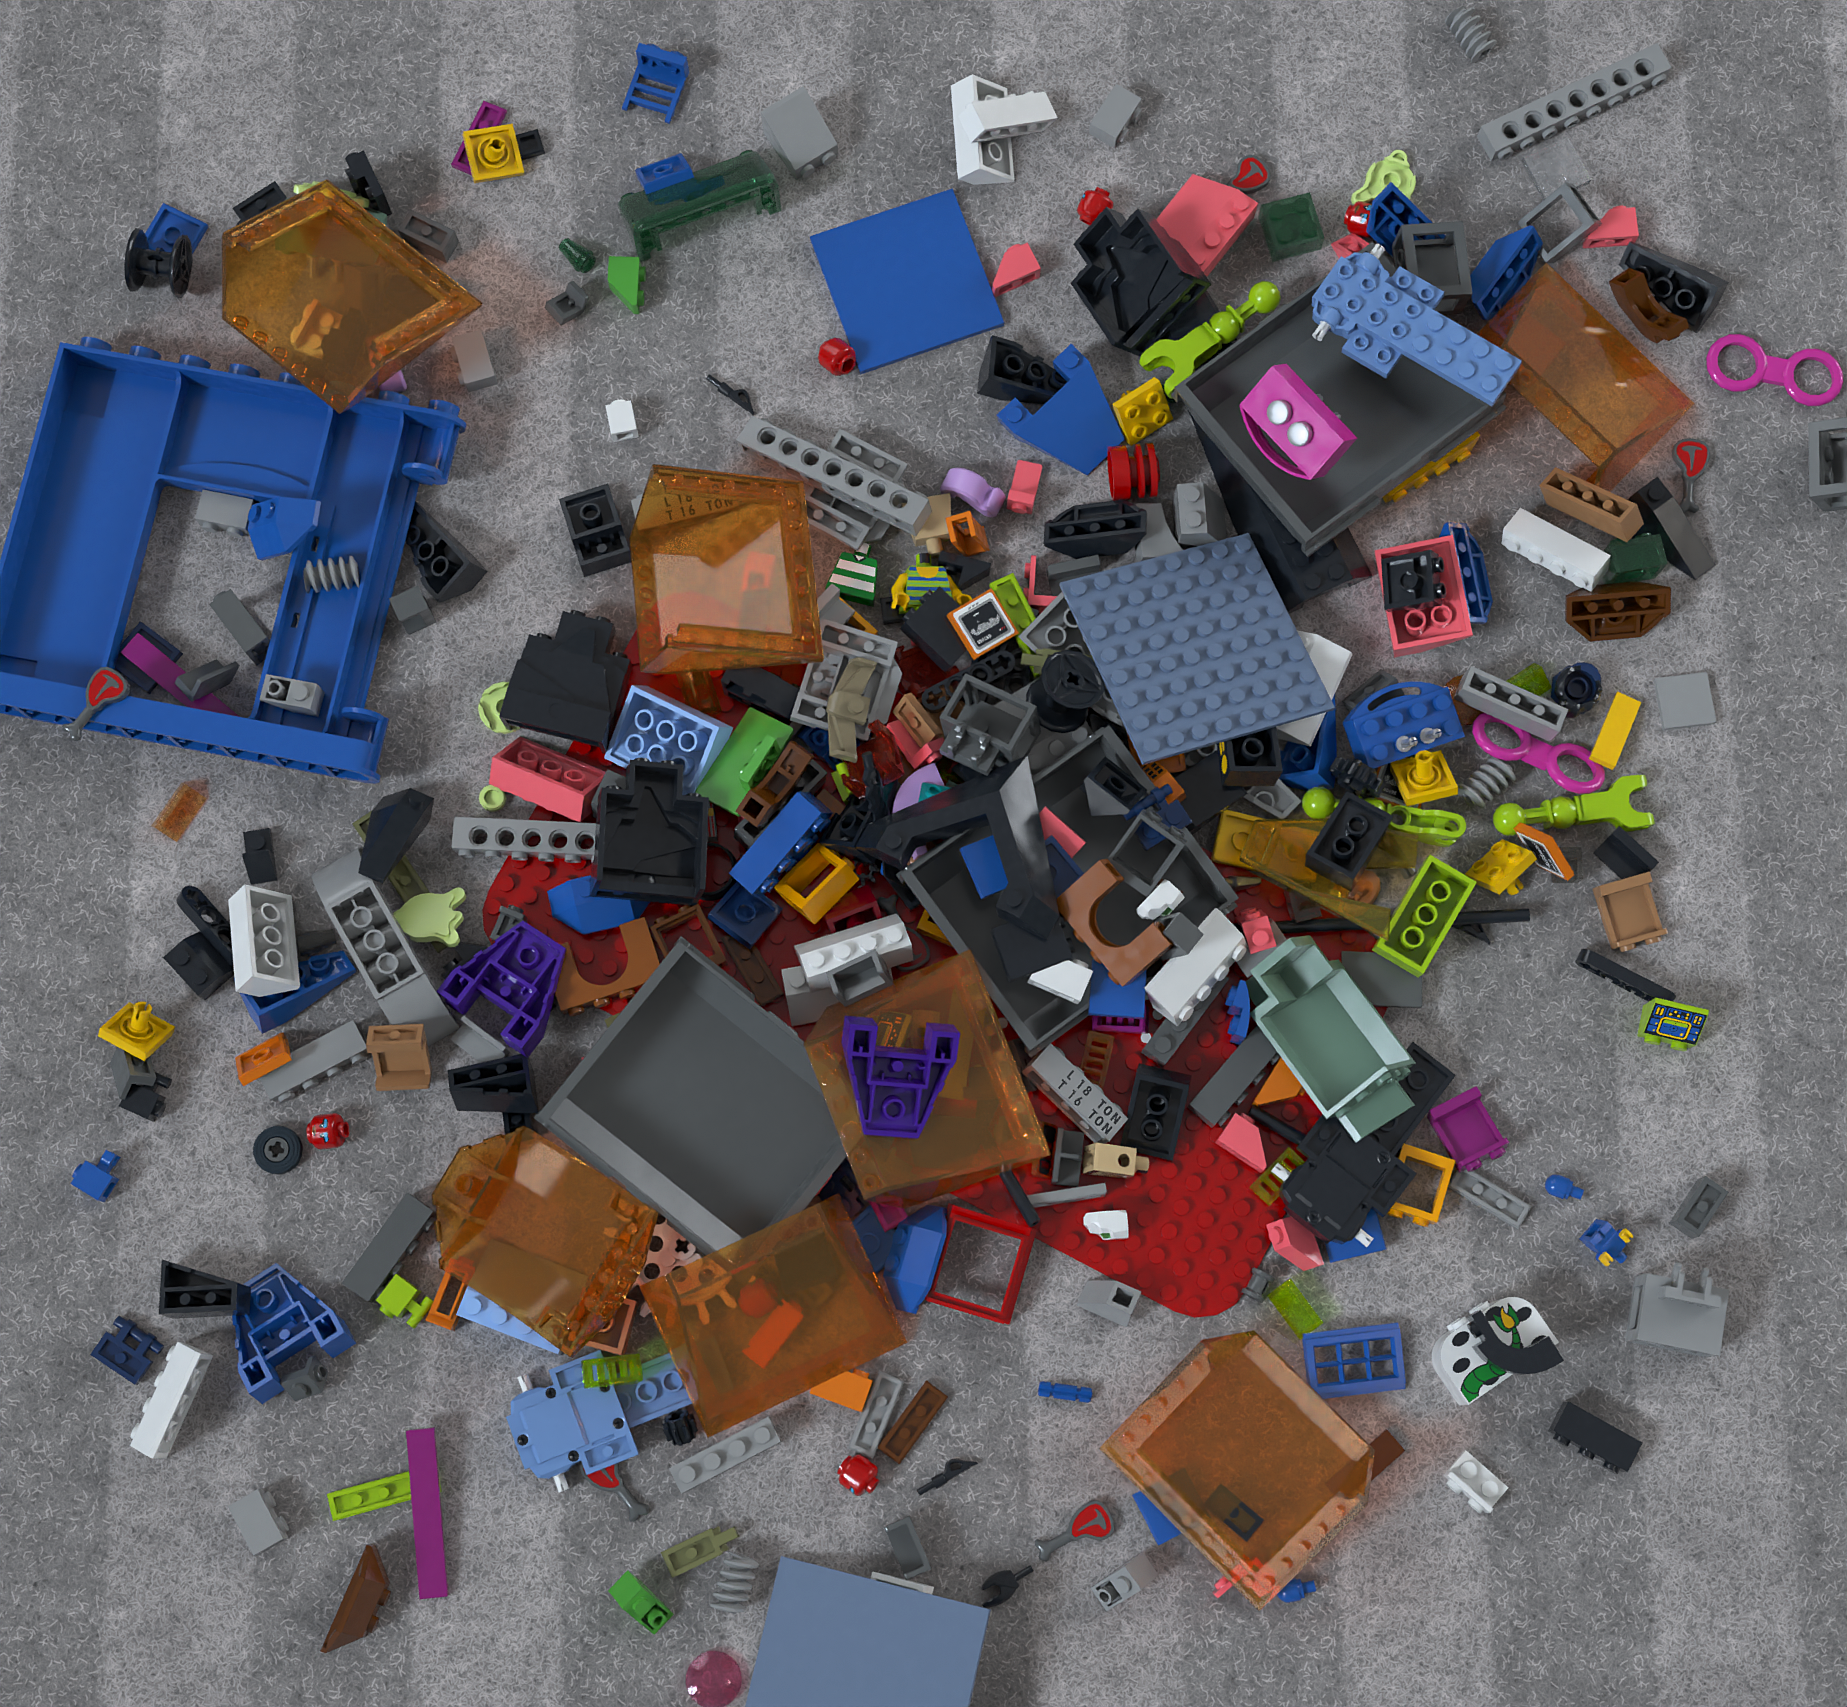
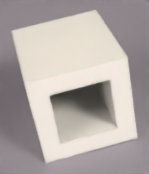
M620 399L613 401L610 405H605L613 442L639 437L631 400Z

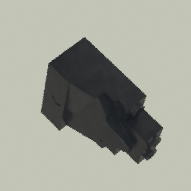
M1106 207L1073 244L1087 265L1078 273L1071 282V285L1112 346L1139 357L1149 347L1159 341L1212 285L1181 243L1171 238L1153 215L1137 209L1126 220L1121 213Z
M571 610L570 613L563 611L554 640H552L551 636L543 633H537L536 636L528 635L521 659H517L499 717L506 730L512 731V727L516 726L600 747L602 753L606 754L617 724L633 665L631 660L627 659L628 656L623 653L613 652L612 655L610 654L616 633L615 626L611 623L610 619L596 616L595 619L585 617V613L577 610Z
M635 758L629 761L626 768L625 790L615 785L601 788L598 795L595 850L594 860L591 865L590 897L692 906L698 904L705 891L709 798L702 797L697 793L682 795L683 765L676 764V762L671 760L650 762L647 758Z

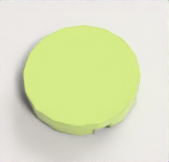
M509 682L496 683L487 688L482 694L478 706L481 720L487 728L496 733L508 734L520 729V727L513 726L512 731L506 730L499 717Z

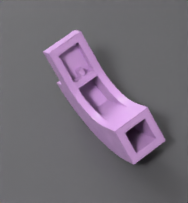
M935 763L917 770L904 781L895 794L891 814L918 803L923 782L944 786ZM926 847L916 848L912 855L913 859L916 860L927 853Z

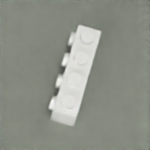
M1033 91L1019 96L1011 94L999 99L992 97L985 101L976 99L965 105L966 109L958 116L970 143L1042 132L1058 118L1046 93H1034Z
M1522 508L1516 512L1503 528L1501 544L1507 549L1527 557L1533 563L1542 565L1555 575L1572 581L1580 588H1585L1592 592L1608 571L1611 555Z

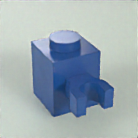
M106 1150L98 1165L85 1160L73 1172L72 1177L74 1179L71 1184L94 1199L105 1202L119 1181L117 1177L110 1174V1171L121 1157Z

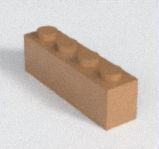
M1557 467L1539 485L1547 505L1625 542H1628L1644 524L1637 504Z

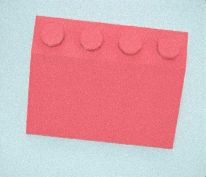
M1192 174L1156 220L1160 226L1164 227L1171 238L1181 243L1207 277L1254 219L1258 202L1236 188Z
M1453 535L1375 550V561L1383 602L1381 559L1432 550L1439 557H1442L1444 562V572L1440 573V582H1443L1445 585L1446 597L1442 598V606L1419 610L1408 608L1391 612L1385 610L1394 658L1421 653L1473 636Z

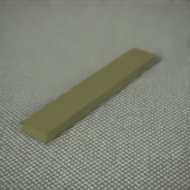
M372 811L352 823L364 843ZM404 855L390 873L388 879L404 903H406L414 896L430 892ZM439 941L431 942L437 953L448 947Z

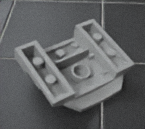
M839 429L828 449L835 451L844 460L848 461L851 459L856 461L865 470L879 472L888 481H898L903 484L902 477L907 469V463ZM835 471V472L831 473L830 476H835V475L839 474L840 472H839V471ZM856 482L852 486H859L862 482ZM812 486L809 487L806 494L803 492L800 494L789 513V519L810 530L814 529L833 540L836 539L857 551L863 543L882 540L891 525ZM883 492L877 493V494H875L874 497H880V496H882L884 493H883ZM901 503L898 504L896 507L901 508Z
M822 618L790 721L828 731V713L826 711L828 698L835 690L849 660L861 657L877 662L861 695L871 698L866 723L864 726L855 724L856 739L867 742L870 731L887 724L902 676V672L894 659L898 642Z

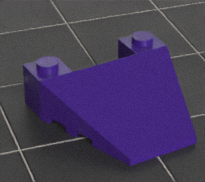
M521 921L494 940L495 943L483 952L480 950L473 955L474 958L462 967L459 965L455 968L436 992L445 1004L464 1016L480 995L512 1015L513 1018L501 1032V1036L508 1046L528 1058L544 1038L566 948L528 923Z
M845 1016L841 1043L863 1134L918 1139L934 1107V1101L939 1091H942L945 1085L944 1081L957 1060L960 1032L953 1024L926 1022L923 1049L876 1045L878 1025L873 1018Z

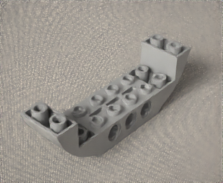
M357 848L312 873L313 883L325 910L391 1025L423 1024L429 1047L457 1031L460 1027L449 1007L436 992L433 983L375 880L358 873L362 853Z

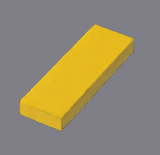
M1617 691L1593 746L1589 760L1611 770L1615 768L1641 705L1640 701Z

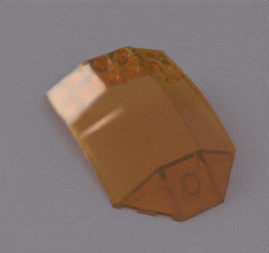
M525 1126L516 1128L514 1132L505 1135L499 1134L484 1139L483 1142L472 1146L460 1147L431 1195L432 1205L436 1206L437 1221H434L436 1242L440 1243L441 1257L438 1259L439 1269L446 1271L505 1309L571 1358L616 1315L645 1266L659 1213L590 1165Z

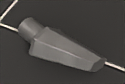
M1228 876V878H1224L1234 892L1258 886L1262 883L1261 878Z

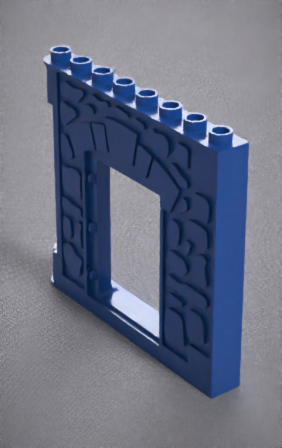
M82 337L80 345L60 342L0 559V713L58 725L72 723L86 707V688L95 671L101 667H109L115 670L160 496L164 487L171 486L199 492L208 490L253 499L258 503L277 497L321 501L318 525L312 532H308L304 540L292 552L251 715L248 718L127 696L124 700L107 704L101 711L95 712L83 729L357 782L379 783L381 776L376 772L389 718L375 711L364 709L390 606L389 598L393 594L419 484L430 486L432 484H447L459 434L466 430V423L458 417L460 408L453 403L443 400H430L428 408L409 405L410 399L393 391H380L378 399L359 396L360 390L358 388L336 381L329 383L328 390L309 387L310 381L293 373H280L278 381L262 379L258 370L243 364H230L228 372L210 369L211 364L205 359L193 355H181L178 363L161 360V354L157 351L143 346H131L129 354L111 351L112 346L109 343L93 337ZM349 556H353L359 568V588L355 581L353 582L352 589H347L343 582L341 590H337L334 584H332L331 591H326L322 584L320 592L316 593L313 586H311L310 593L307 594L303 572L304 568H306L307 560H310L313 567H316L318 559H321L324 566H327L328 558H332L334 564L337 565L339 557H342L345 564H347ZM266 674L318 684L325 692L319 717L293 713L261 701L260 695Z

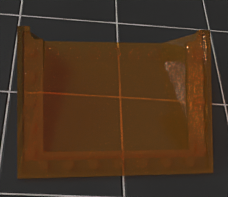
M327 179L223 232L222 319L339 414L359 403L482 306L481 301Z
M1547 263L1477 333L1478 336L1522 360L1521 366L1509 383L1598 467L1586 481L1609 492L1621 482L1695 404Z
M652 464L629 538L640 672L677 674L823 662L824 655L804 482Z
M971 949L893 980V985L844 1007L841 1002L826 1007L804 1042L806 1052L864 1200L907 1209L1051 1155ZM845 1016L873 1018L878 1025L876 1045L923 1049L926 1022L953 1024L960 1032L957 1060L944 1081L945 1085L942 1091H939L934 1101V1107L918 1139L863 1134L841 1043Z
M839 1193L675 1271L639 1286L707 1438L907 1343Z
M1254 1330L1201 1340L1099 1448L1258 1611L1272 1600L1368 1505L1375 1450ZM1241 1501L1264 1520L1247 1542L1223 1522L1228 1518L1246 1534L1256 1520L1238 1506ZM1237 1508L1239 1510L1238 1517L1231 1518L1229 1514Z

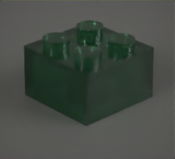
M1310 192L1261 205L1258 218L1272 262L1321 250L1325 237Z
M1643 533L1637 535L1635 539H1630L1628 542L1619 538L1611 540L1604 549V552L1611 555L1608 571L1602 578L1603 583L1639 582L1655 579L1668 564L1660 534L1651 536V533Z

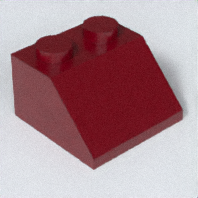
M869 884L845 893L823 916L830 934L883 918Z

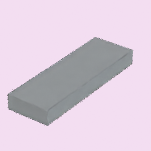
M1456 1169L1447 1187L1516 1230L1519 1229L1532 1207L1475 1171L1468 1172L1467 1169L1460 1173Z
M1101 1183L1027 1195L1032 1206L1036 1208L1104 1197L1107 1190L1106 1184Z
M882 1371L878 1372L848 1449L873 1459L905 1381Z

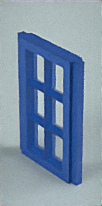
M1398 1322L1303 1333L1302 1342L1309 1400L1406 1389L1401 1333ZM1390 1339L1392 1354L1370 1356L1369 1341ZM1363 1342L1365 1357L1343 1360L1342 1344ZM1336 1345L1337 1361L1316 1363L1314 1348ZM1392 1359L1394 1375L1372 1376L1371 1362ZM1365 1363L1367 1378L1345 1380L1344 1365ZM1338 1366L1339 1381L1318 1384L1317 1368Z

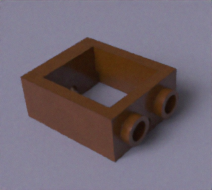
M699 903L694 906L685 905L678 909L679 913L672 917L668 915L662 916L654 921L655 925L650 927L664 957H666L670 951L661 934L698 917L715 952L714 955L708 958L720 968L728 965Z

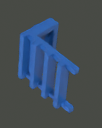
M639 43L636 50L638 65L622 110L627 111L631 103L667 114L665 123L670 124L679 102V97L685 86L686 78L689 75L687 57L678 51L669 52L660 49L654 44L645 45ZM642 77L675 87L676 90L675 93H670L640 84L638 80ZM634 91L671 101L670 107L633 96Z

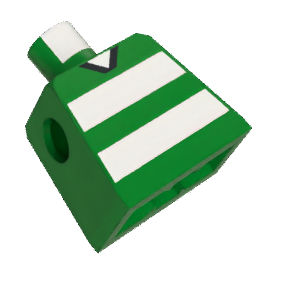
M863 543L858 551H854V554L842 552L826 584L825 590L831 584H834L840 589L839 597L843 600L874 607L878 561L869 558L872 546Z

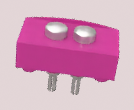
M1287 364L1272 366L1240 404L1246 428L1259 450L1278 468L1299 478L1312 480L1324 477L1357 440V437L1340 420L1341 415L1338 412L1333 413L1323 402V396L1315 394ZM1261 428L1297 466L1285 460L1273 449L1263 435Z

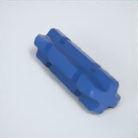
M1042 1381L1039 1383L1038 1395L1041 1397L1053 1396L1056 1399L1071 1401L1079 1399V1402L1089 1403L1092 1398V1389L1088 1387L1077 1388V1386L1058 1383L1051 1385V1382Z

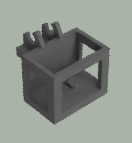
M1463 221L1401 225L1392 244L1394 267L1398 269L1400 266L1444 291V297L1435 308V311L1442 315L1462 314L1472 296ZM1446 234L1444 239L1414 241L1413 236Z
M1847 417L1808 423L1809 497L1825 512L1847 509V432L1835 434L1828 432L1847 429Z
M966 673L939 717L945 741L939 749L940 754L986 776L989 775L993 766L998 768L1028 755L1041 734L1037 706ZM978 689L1025 710L1026 715L1023 720L981 701ZM963 695L965 706L956 720L951 717V713Z

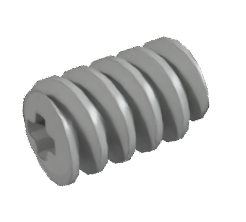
M1462 6L1448 15L1445 19V24L1450 26V31L1452 34H1455L1457 42H1461L1460 46L1463 50H1466L1465 54L1468 58H1471V63H1476L1491 52L1497 41L1495 39L1487 41L1491 36V32L1482 33L1486 25L1485 23L1477 25L1481 19L1479 15L1471 17L1475 12V8L1466 9L1465 6Z
M349 556L347 564H345L342 557H339L337 565L334 564L332 558H328L327 566H324L321 559H318L316 567H313L311 561L307 560L306 568L303 571L307 594L310 593L311 586H313L316 593L320 592L322 584L326 591H331L332 584H334L337 590H341L343 582L347 589H352L354 581L359 588V568L353 556Z
M1491 757L1487 760V764H1482L1479 767V771L1476 770L1472 773L1471 777H1467L1464 780V784L1458 785V794L1468 806L1474 808L1476 804L1483 808L1485 803L1482 798L1492 801L1493 797L1490 792L1492 791L1497 795L1500 794L1501 791L1498 785L1500 784L1502 787L1507 788L1508 782L1506 778L1515 781L1516 776L1507 761Z
M727 1551L733 1558L724 1559L723 1563L730 1568L729 1570H720V1574L726 1578V1581H717L716 1583L723 1591L713 1593V1596L719 1600V1603H710V1606L721 1611L736 1614L738 1612H745L746 1608L739 1602L749 1600V1596L743 1591L752 1589V1585L746 1580L755 1579L756 1575L749 1569L758 1568L759 1563L749 1556Z

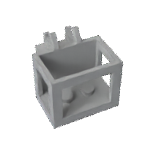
M1678 1262L1674 1264L1671 1278L1648 1273L1634 1277L1625 1337L1626 1342L1706 1358L1720 1356L1729 1290L1712 1286V1278L1708 1277V1268H1702L1698 1283L1684 1281L1685 1273L1680 1272L1682 1264Z

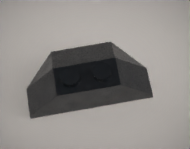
M1124 499L1075 505L1060 513L1053 520L1050 519L1045 522L1043 544L1049 549L1074 559L1095 555L1125 554L1147 534V511Z

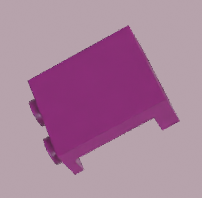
M1477 1086L1430 1109L1427 1114L1428 1121L1449 1157L1455 1160L1454 1165L1459 1173L1466 1169L1468 1172H1472L1483 1165L1482 1161L1488 1158L1495 1160L1506 1153L1505 1149H1507L1510 1143L1507 1138L1503 1139L1480 1100L1482 1094Z

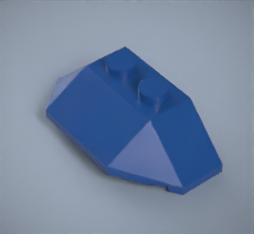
M1390 182L1372 201L1366 232L1393 257L1392 244L1401 225L1432 222ZM1446 235L1413 236L1414 241L1444 239Z
M1529 225L1496 240L1471 273V298L1482 320L1503 316L1530 279L1537 261L1538 251L1541 250L1543 245L1534 226Z
M277 497L252 505L248 513V532L257 559L263 561L291 553L304 540L308 532H312L317 527L321 501Z
M1447 522L1443 525L1439 538L1453 535L1470 623L1484 624L1488 620L1487 616L1490 613L1493 600L1483 552L1476 539L1469 532L1470 529L1467 523Z
M591 875L569 880L547 891L553 918L583 935L616 928L620 924L639 919L650 904V902L590 897Z
M927 1204L898 1223L897 1230L893 1235L889 1256L885 1261L883 1273L885 1283L897 1310L916 1314L919 1305L924 1301L931 1288L947 1232V1209L944 1207Z

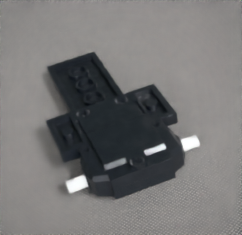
M1414 1042L1406 1050L1416 1063L1409 1068L1411 1073L1401 1081H1398V1083L1415 1106L1357 1143L1337 1117L1326 1119L1322 1114L1296 1147L1299 1152L1307 1157V1160L1291 1172L1279 1163L1271 1170V1172L1283 1180L1279 1196L1285 1204L1283 1210L1326 1244L1332 1241L1342 1245L1355 1237L1365 1247H1368L1374 1238L1361 1229L1366 1221L1367 1213L1370 1209H1373L1381 1217H1384L1417 1174L1395 1157V1155L1456 1075Z

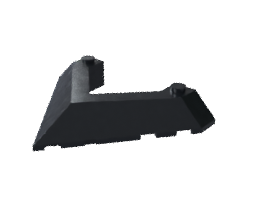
M1028 755L990 771L988 776L982 774L869 823L855 846L856 849L903 871L915 849L925 846L927 842L940 838L944 840L963 834L965 830L990 825L1008 881L1004 892L995 906L998 917L1045 940H1048L1060 918Z

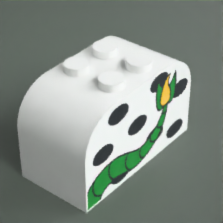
M1507 1297L1490 1303L1488 1301L1481 1302L1469 1310L1470 1314L1481 1310L1497 1337L1508 1346L1525 1348L1546 1336L1551 1338L1554 1345L1559 1343L1535 1307L1522 1298ZM1465 1316L1459 1317L1446 1326L1449 1331L1436 1341L1432 1350L1433 1367L1459 1406L1469 1405L1512 1375L1493 1368L1474 1351L1472 1346L1481 1342L1479 1337L1474 1338L1467 1327V1324L1470 1322Z

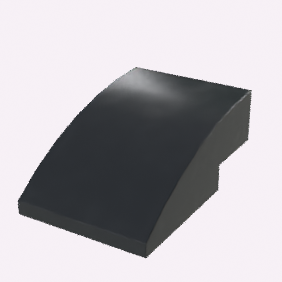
M608 483L559 499L584 577L634 562Z

